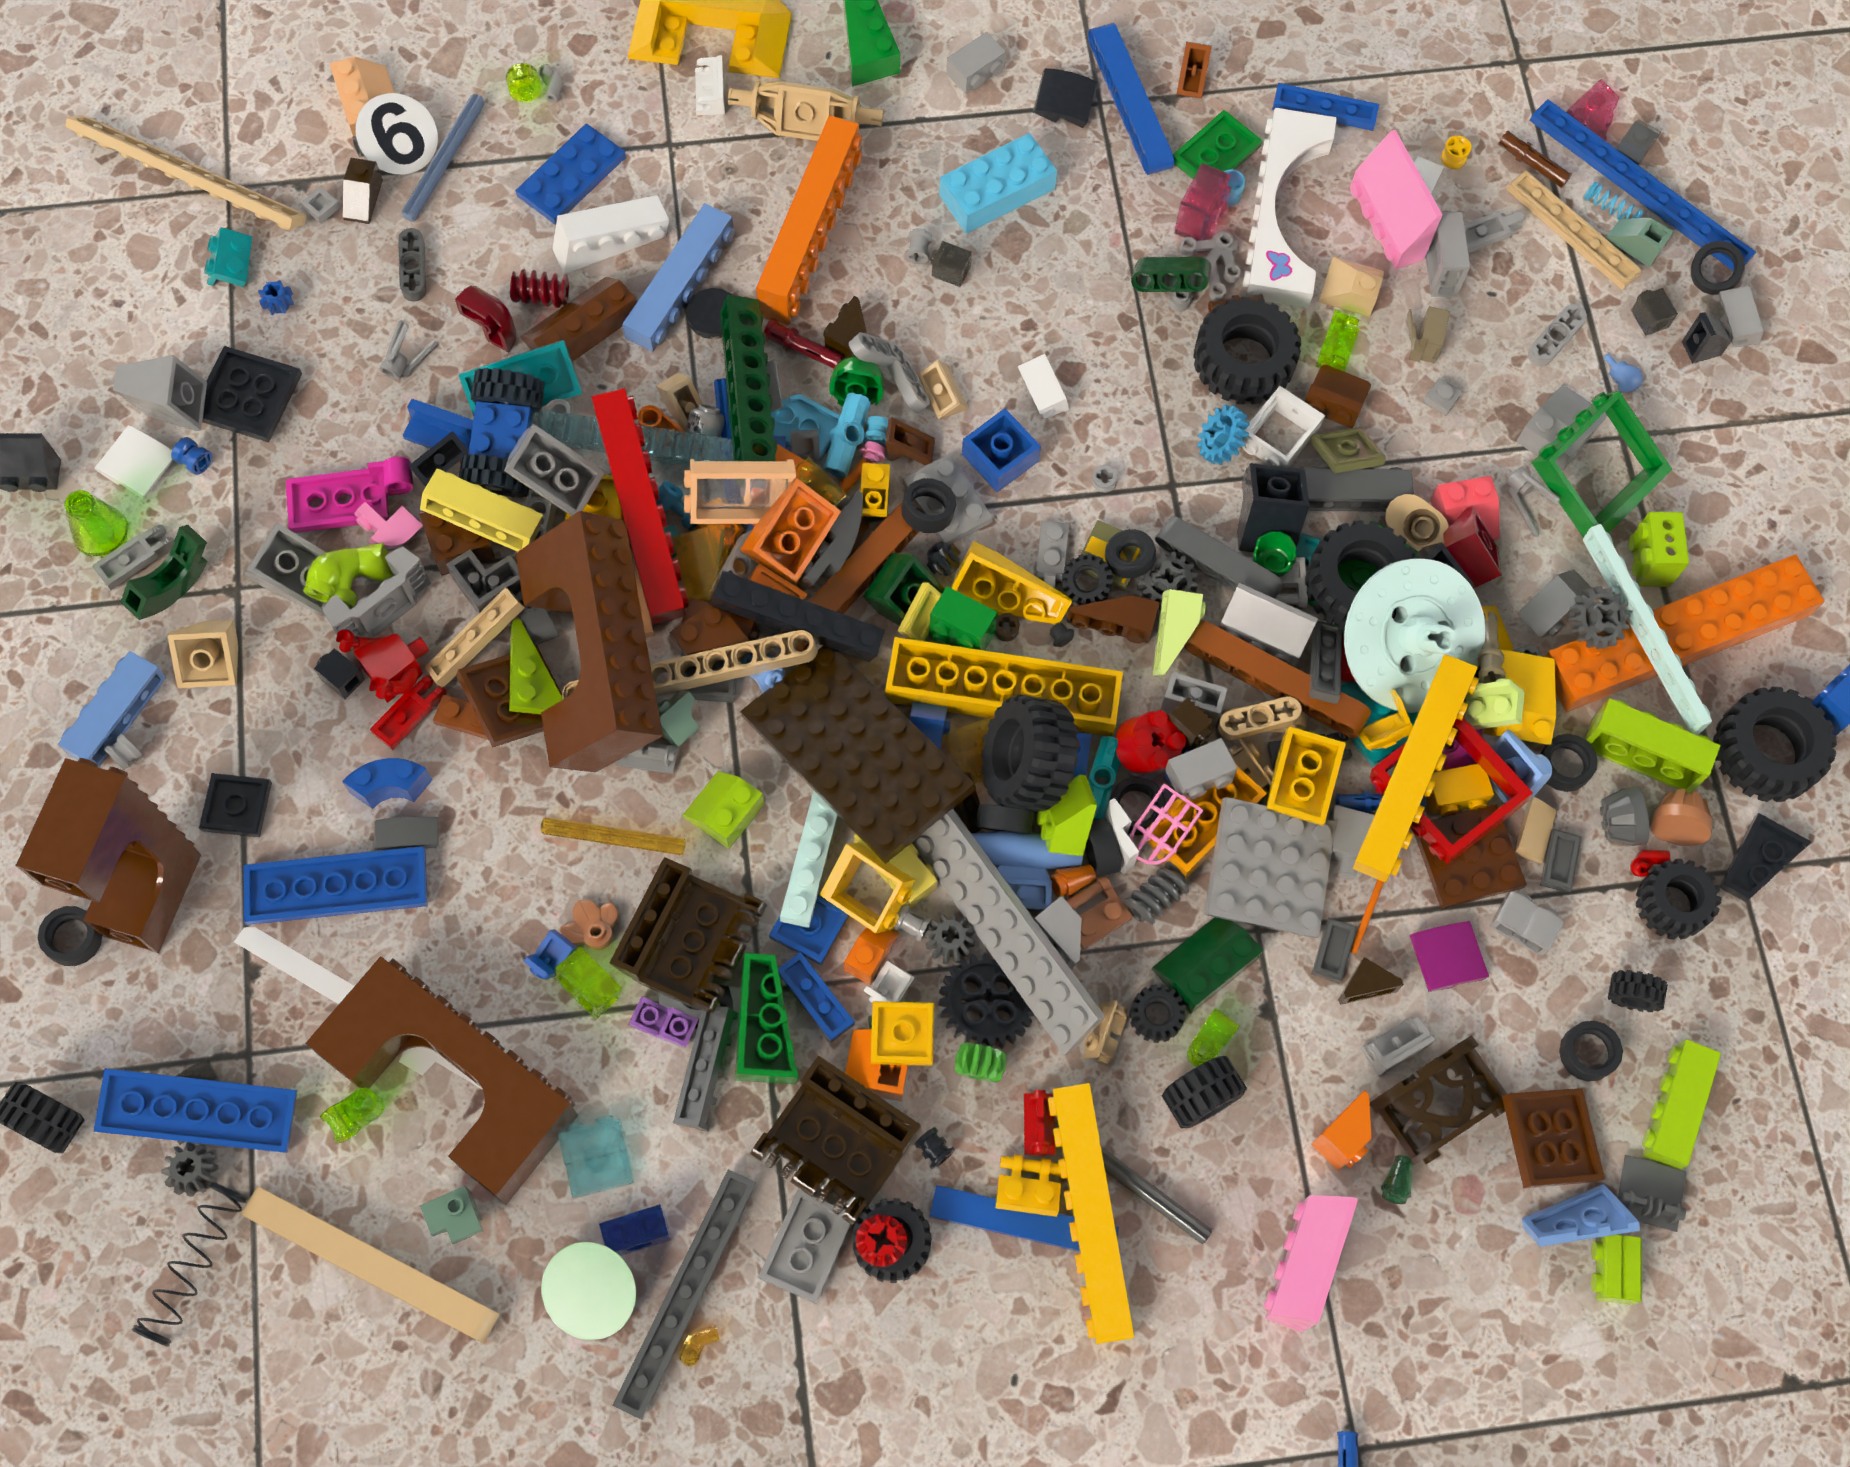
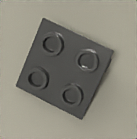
M1625 1155L1618 1199L1639 1222L1677 1232L1679 1220L1683 1221L1686 1216V1209L1681 1207L1686 1171Z

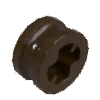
M1011 613L1000 614L996 619L995 636L1001 641L1008 642L1014 640L1019 633V619ZM1003 623H1009L1011 627L1010 632H1005Z

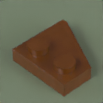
M711 605L706 606L669 632L670 637L685 655L749 641L725 610Z

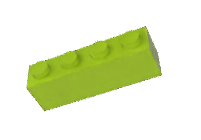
M1685 1039L1676 1046H1672L1667 1057V1062L1670 1063L1668 1073L1662 1076L1659 1084V1090L1662 1091L1661 1097L1653 1105L1650 1117L1654 1119L1652 1127L1646 1131L1642 1140V1146L1645 1147L1642 1157L1680 1170L1689 1165L1721 1056L1720 1052Z

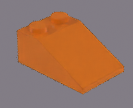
M796 478L755 525L740 551L788 582L797 583L841 511Z

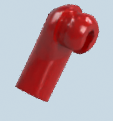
M1641 850L1631 861L1630 869L1632 874L1638 877L1647 876L1653 864L1661 865L1670 860L1669 850Z

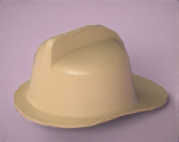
M1404 494L1392 500L1386 509L1385 520L1387 526L1394 529L1393 534L1397 537L1402 535L1407 540L1406 543L1418 552L1425 546L1440 542L1444 544L1443 533L1449 528L1447 520L1424 499L1416 495Z

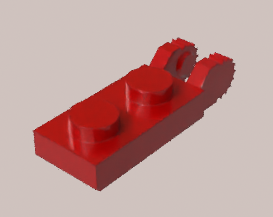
M426 675L408 694H403L370 728L371 733L391 750H394L433 710L432 707L440 703L442 696L446 695L447 690L439 686L424 700L421 696L430 689L434 682L429 675Z

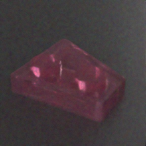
M1600 79L1566 113L1606 141L1607 130L1612 123L1613 110L1617 106L1619 96Z

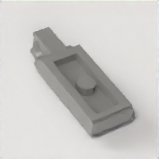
M1498 211L1464 224L1468 253L1514 235L1515 230L1521 228L1525 220L1522 212L1517 211L1506 216Z
M1041 521L1036 576L1055 588V581L1062 582V573H1064L1069 523Z

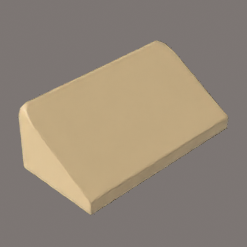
M937 360L917 374L938 419H944L968 408L945 363Z
M1533 796L1527 802L1514 851L1517 856L1542 864L1557 810Z

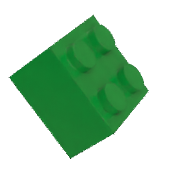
M946 586L930 613L929 637L938 644L985 651L995 635L997 611Z

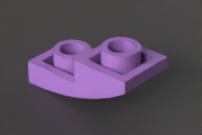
M641 996L628 1026L686 1048L698 1019Z

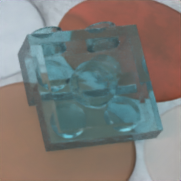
M612 1115L603 1116L595 1119L596 1125L583 1128V1123L570 1124L564 1127L565 1132L558 1134L573 1199L634 1184L624 1130L620 1119L614 1120Z

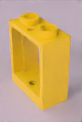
M860 842L845 845L820 896L874 933L891 930L896 925L899 919L897 913L901 906L910 899L913 892L911 887L915 879L890 862L885 864L872 850ZM862 860L897 883L880 916L845 893Z

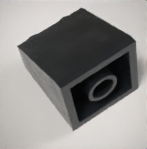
M1249 464L1237 529L1239 551L1254 552L1257 539L1268 532L1281 531L1291 536L1297 547L1310 506L1305 469Z

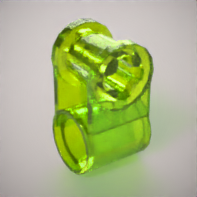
M1215 1008L1201 1026L1199 1033L1187 1050L1189 1062L1197 1067L1215 1058L1220 1050L1227 1045L1240 1025ZM1202 1046L1207 1049L1204 1055L1198 1052Z
M360 1088L339 1103L326 1109L320 1118L322 1122L328 1123L335 1134V1142L337 1144L343 1143L383 1113L384 1101L374 1091L368 1088ZM372 1097L373 1104L371 1108L367 1111H362V1102L366 1098Z

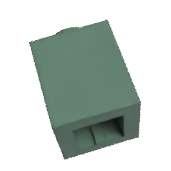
M1652 218L1619 219L1606 239L1614 246L1651 267L1674 231Z

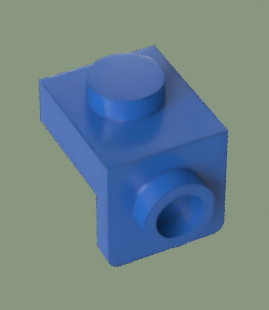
M556 929L548 932L533 955L527 956L524 962L530 967L531 973L538 978H553L561 973L577 949V946Z

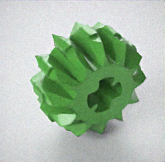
M963 1043L960 1044L959 1050L956 1053L954 1070L964 1077L996 1083L1001 1081L1005 1072L1007 1055L1003 1051L990 1046Z

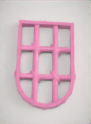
M1163 784L1138 822L1134 824L1130 834L1132 842L1136 830L1145 834L1137 845L1139 851L1147 839L1149 841L1150 838L1158 843L1148 860L1142 859L1139 855L1137 859L1148 865H1159L1166 862L1177 852L1178 847L1204 810L1186 799V796L1180 795L1166 784ZM1166 788L1173 795L1165 807L1160 809L1154 804ZM1178 796L1186 802V805L1180 814L1173 818L1166 812ZM1192 806L1199 812L1190 825L1186 827L1180 823V820L1189 807ZM1153 809L1159 815L1151 827L1146 830L1140 824L1148 812ZM1165 817L1173 824L1164 837L1159 839L1152 832L1161 819L1164 820ZM1179 827L1185 832L1174 848H1172L1165 842L1174 829ZM1165 848L1170 852L1164 859L1153 861L1160 849L1163 850Z

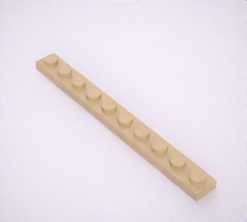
M86 115L71 116L66 119L65 127L75 131L78 137L95 140L103 148L115 149L125 158L137 159L147 168L159 169L165 172L164 175L169 178L181 179L187 182V185L191 188L208 191L211 197L232 202V206L250 210L260 219H270L276 222L277 226L282 229L292 230L295 227L305 225L306 214Z

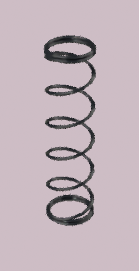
M211 1182L210 1188L225 1195L239 1210L212 1205H200L197 1209L225 1237L198 1233H184L182 1235L184 1241L205 1258L210 1265L182 1261H169L167 1263L169 1269L188 1284L195 1293H182L164 1289L152 1291L153 1296L174 1313L180 1321L170 1322L151 1318H138V1325H134V1328H132L133 1332L167 1347L172 1343L171 1340L150 1331L140 1321L179 1325L182 1324L183 1320L155 1292L191 1297L198 1294L197 1289L170 1264L198 1268H210L213 1266L212 1261L185 1236H196L214 1240H226L228 1238L226 1232L207 1217L200 1208L237 1213L242 1211V1207L237 1201L247 1203L246 1200H248L244 1195L215 1182Z

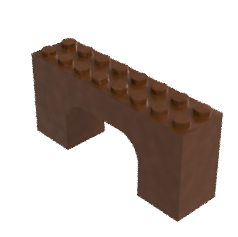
M579 511L518 551L516 558L524 606L564 613L573 612L581 661L580 677L574 691L567 698L541 712L549 767L596 773L662 737L663 733L625 520Z
M65 758L15 866L41 886L91 900L83 921L103 937L159 953L201 854L194 847V843L185 838L186 834L176 828L177 825L167 819L168 815L157 809L158 805L148 799L149 795L139 790V785L128 778L127 772L116 767H109L108 770L98 768V764L85 758H79L78 761Z
M380 956L305 1044L365 1093L399 1054L416 1047H424L435 1051L483 1089L485 1097L484 1108L480 1118L448 1157L460 1169L504 1204H507L578 1117L573 1108L576 1104L558 1086L555 1090H552V1085L547 1081L548 1079L538 1070L533 1068L529 1072L527 1070L529 1067L523 1063L524 1060L509 1049L505 1053V1048L489 1032L485 1031L483 1035L480 1034L482 1031L467 1015L461 1013L460 1016H457L458 1012L444 997L438 995L434 998L435 994L421 979L415 976L411 980L413 977L406 972V968L393 958L388 962Z

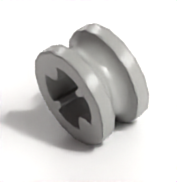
M1102 465L1094 470L1092 475L1094 488L1100 492L1107 493L1116 487L1117 473L1113 467ZM1101 475H1107L1108 483L1102 482Z

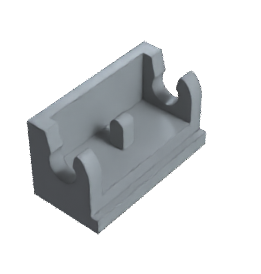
M1750 285L1720 291V304L1723 306L1732 334L1733 347L1759 345L1764 330Z
M1416 1016L1415 1018L1407 1019L1405 1022L1362 1046L1361 1049L1380 1077L1428 1048L1436 1039L1431 1035L1423 1021Z

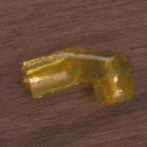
M716 1325L691 1332L687 1335L679 1353V1358L685 1366L693 1367L696 1365L704 1346L720 1341Z

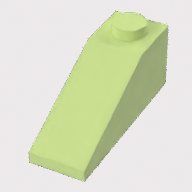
M1172 589L1163 592L1152 676L1159 677L1166 674L1198 626L1200 619H1203L1206 608L1205 602H1202L1203 594Z

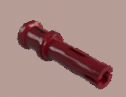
M771 318L765 327V341H773L783 346L785 351H797L833 369L844 358V355L799 335V331L796 328L792 327L790 329L777 323L775 318Z

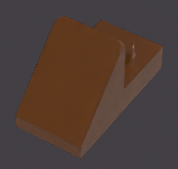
M893 417L889 418L885 441L889 460L894 461L902 456H906L925 466L932 463L935 438Z

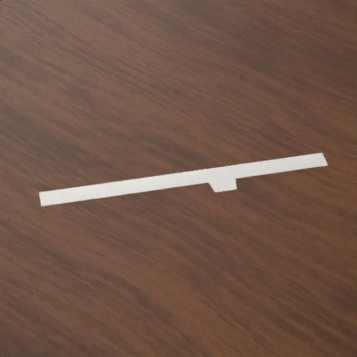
M244 927L234 943L337 1004L354 987L351 983L256 927ZM424 1047L408 1049L402 1053L399 1060L400 1063L420 1075H423L437 1062L481 1088L431 1049Z

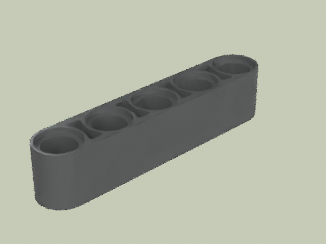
M1171 516L1155 537L1156 543L1169 553L1175 552L1176 557L1179 559L1185 556L1187 564L1193 563L1194 568L1234 592L1238 584L1241 583L1275 599L1284 587V582L1274 573L1176 516Z

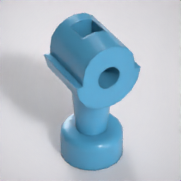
M664 481L658 489L660 500L656 501V505L662 504L664 510H672L683 518L682 525L688 531L693 530L697 524H691L690 513H684V503L681 501L683 497L682 490L674 484Z

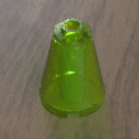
M84 490L74 491L67 496L64 506L74 545L80 552L88 557L101 556V558H104L127 542L128 529L130 530L126 517L121 511Z

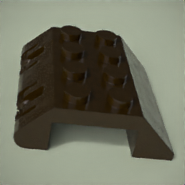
M664 857L609 963L645 987L694 1009L714 1013L720 1001L715 996L722 997L725 990L713 982L715 978L731 979L733 972L730 970L736 969L747 947L743 943H749L751 935L744 930H740L742 925L757 927L760 921L757 917H762L767 904L747 893L742 898L693 876L691 868Z
M818 1055L800 1080L801 1086L769 1132H764L750 1154L761 1162L769 1155L765 1162V1165L769 1168L776 1165L781 1157L788 1160L789 1163L782 1170V1177L788 1179L796 1171L790 1182L811 1197L822 1189L816 1199L821 1204L827 1201L834 1192L841 1198L834 1204L833 1212L839 1215L847 1206L848 1208L842 1218L851 1225H854L859 1220V1215L862 1211L865 1212L868 1209V1206L894 1171L921 1125Z

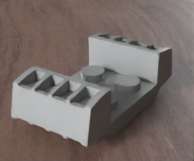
M400 547L386 555L385 559L394 577L384 580L376 591L369 596L362 597L351 610L337 594L324 605L322 610L336 635L340 630L347 629L353 632L355 636L376 637L417 604V597L431 584L420 558L404 547Z

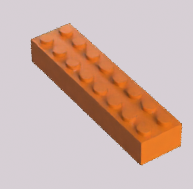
M831 115L827 118L756 286L760 311L763 312V318L765 319L775 318L778 323L789 326L792 317H797L799 313L801 295H806L810 284L809 276L811 273H815L818 267V254L820 251L823 252L825 250L828 230H833L835 226L837 208L841 209L844 204V191L846 187H851L854 178V167H859L861 163L862 152L859 149L862 143V136L859 135L858 123Z

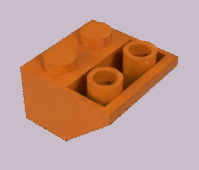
M872 1029L853 1030L845 1074L881 1098L902 1101L909 1065L871 1064Z

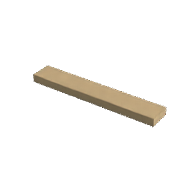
M1527 170L1508 184L1506 190L1621 290H1624L1640 276L1643 271Z

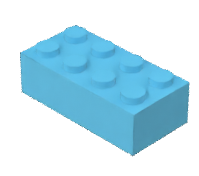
M1028 133L941 176L939 196L967 234L1055 190L1057 170L1032 135Z

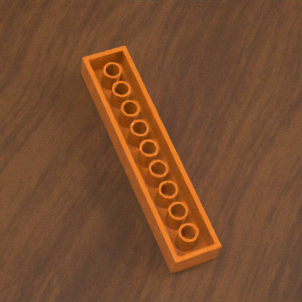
M1794 554L1654 609L1653 613L1659 628L1666 633L1668 644L1672 651L1679 656L1682 666H1685L1811 616L1825 601L1797 554ZM1631 626L1627 630H1622L1625 638L1617 640L1616 646L1604 649H1596V647L1587 648L1586 641L1578 642L1575 640L1548 651L1545 657L1555 659L1556 695L1566 713L1658 676ZM1597 632V634H1596V635L1602 636V637L1605 636L1604 633L1599 634V633Z

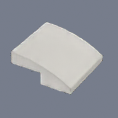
M128 425L94 469L118 486L121 484L144 499L172 463V450Z
M1113 798L1109 801L1104 818L1109 821L1114 831L1121 856L1120 871L1125 875L1133 870L1139 850L1127 835L1132 821L1116 799Z

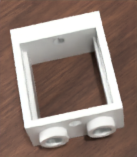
M1279 386L1245 429L1249 436L1244 438L1245 446L1242 448L1248 454L1260 458L1266 465L1290 467L1310 442L1312 435L1319 431L1325 415ZM1274 411H1277L1306 431L1287 455H1284L1255 435Z

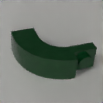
M189 525L179 527L171 551L164 562L151 573L127 581L120 603L138 620L158 614L173 605L195 584L208 562L202 557L207 542Z

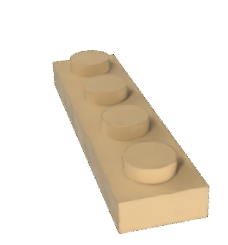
M505 587L424 668L436 684L444 687L457 675L458 669L464 668L525 607L513 592Z

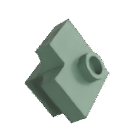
M680 690L670 700L665 699L658 704L663 737L670 745L680 746L700 728L691 714V708L696 699L689 691Z
M466 1186L420 1205L430 1234L433 1237L448 1232L451 1243L456 1244L483 1232L480 1222L482 1218L472 1192Z

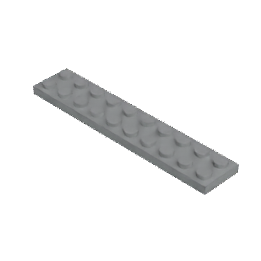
M952 809L916 838L912 844L916 847L924 862L932 866L939 883L962 915L967 918L970 926L1062 1054L1072 1053L1105 1018V1015Z

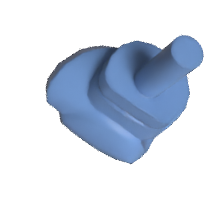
M1610 354L1604 356V359L1612 367L1609 375L1618 384V390L1621 393L1632 392L1642 385L1643 375L1639 368L1629 365L1625 361L1617 363Z

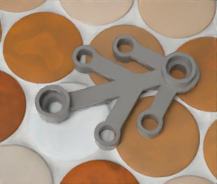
M1228 231L1217 232L1209 240L1196 241L1192 237H1185L1180 244V252L1187 256L1197 251H1210L1207 256L1203 257L1209 260L1212 266L1209 278V297L1213 301L1223 300L1226 293V287L1220 283L1216 266L1220 257L1223 259L1225 266L1224 279L1227 282H1237L1241 273L1240 268L1235 265L1233 252L1237 249L1238 241L1236 236ZM1189 244L1192 248H1186L1184 245ZM1170 255L1169 257H1179V256H1177V255ZM1228 272H1234L1236 275L1232 276ZM1214 290L1221 291V294L1214 293ZM1171 292L1169 297L1171 309L1177 312L1187 310L1190 305V294L1192 292Z

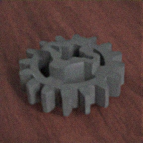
M1162 551L1159 559L1156 558L1153 567L1146 574L1137 577L1139 580L1137 590H1144L1141 598H1149L1159 602V610H1161L1164 591L1169 589L1182 590L1183 586H1186L1183 591L1196 592L1198 588V583H1196L1198 573H1191L1194 564L1186 565L1185 556L1176 559L1175 552H1172L1170 557H1166V554ZM1159 570L1158 573H1153L1152 577H1149L1153 571Z
M1602 586L1585 589L1582 591V595L1574 597L1577 605L1569 607V610L1574 612V616L1568 618V621L1575 623V627L1571 629V632H1579L1580 635L1577 641H1586L1587 648L1596 647V649H1604L1616 646L1617 640L1625 638L1622 630L1630 628L1625 623V619L1630 618L1631 614L1624 613V609L1628 604H1621L1619 600L1622 595L1620 593L1612 595L1613 588L1611 587L1603 589ZM1599 599V600H1601V601H1603V602H1602V603H1600V602H1594L1593 600ZM1597 632H1598L1599 634L1604 633L1605 636L1602 637V636H1598V635H1596V634H1597Z

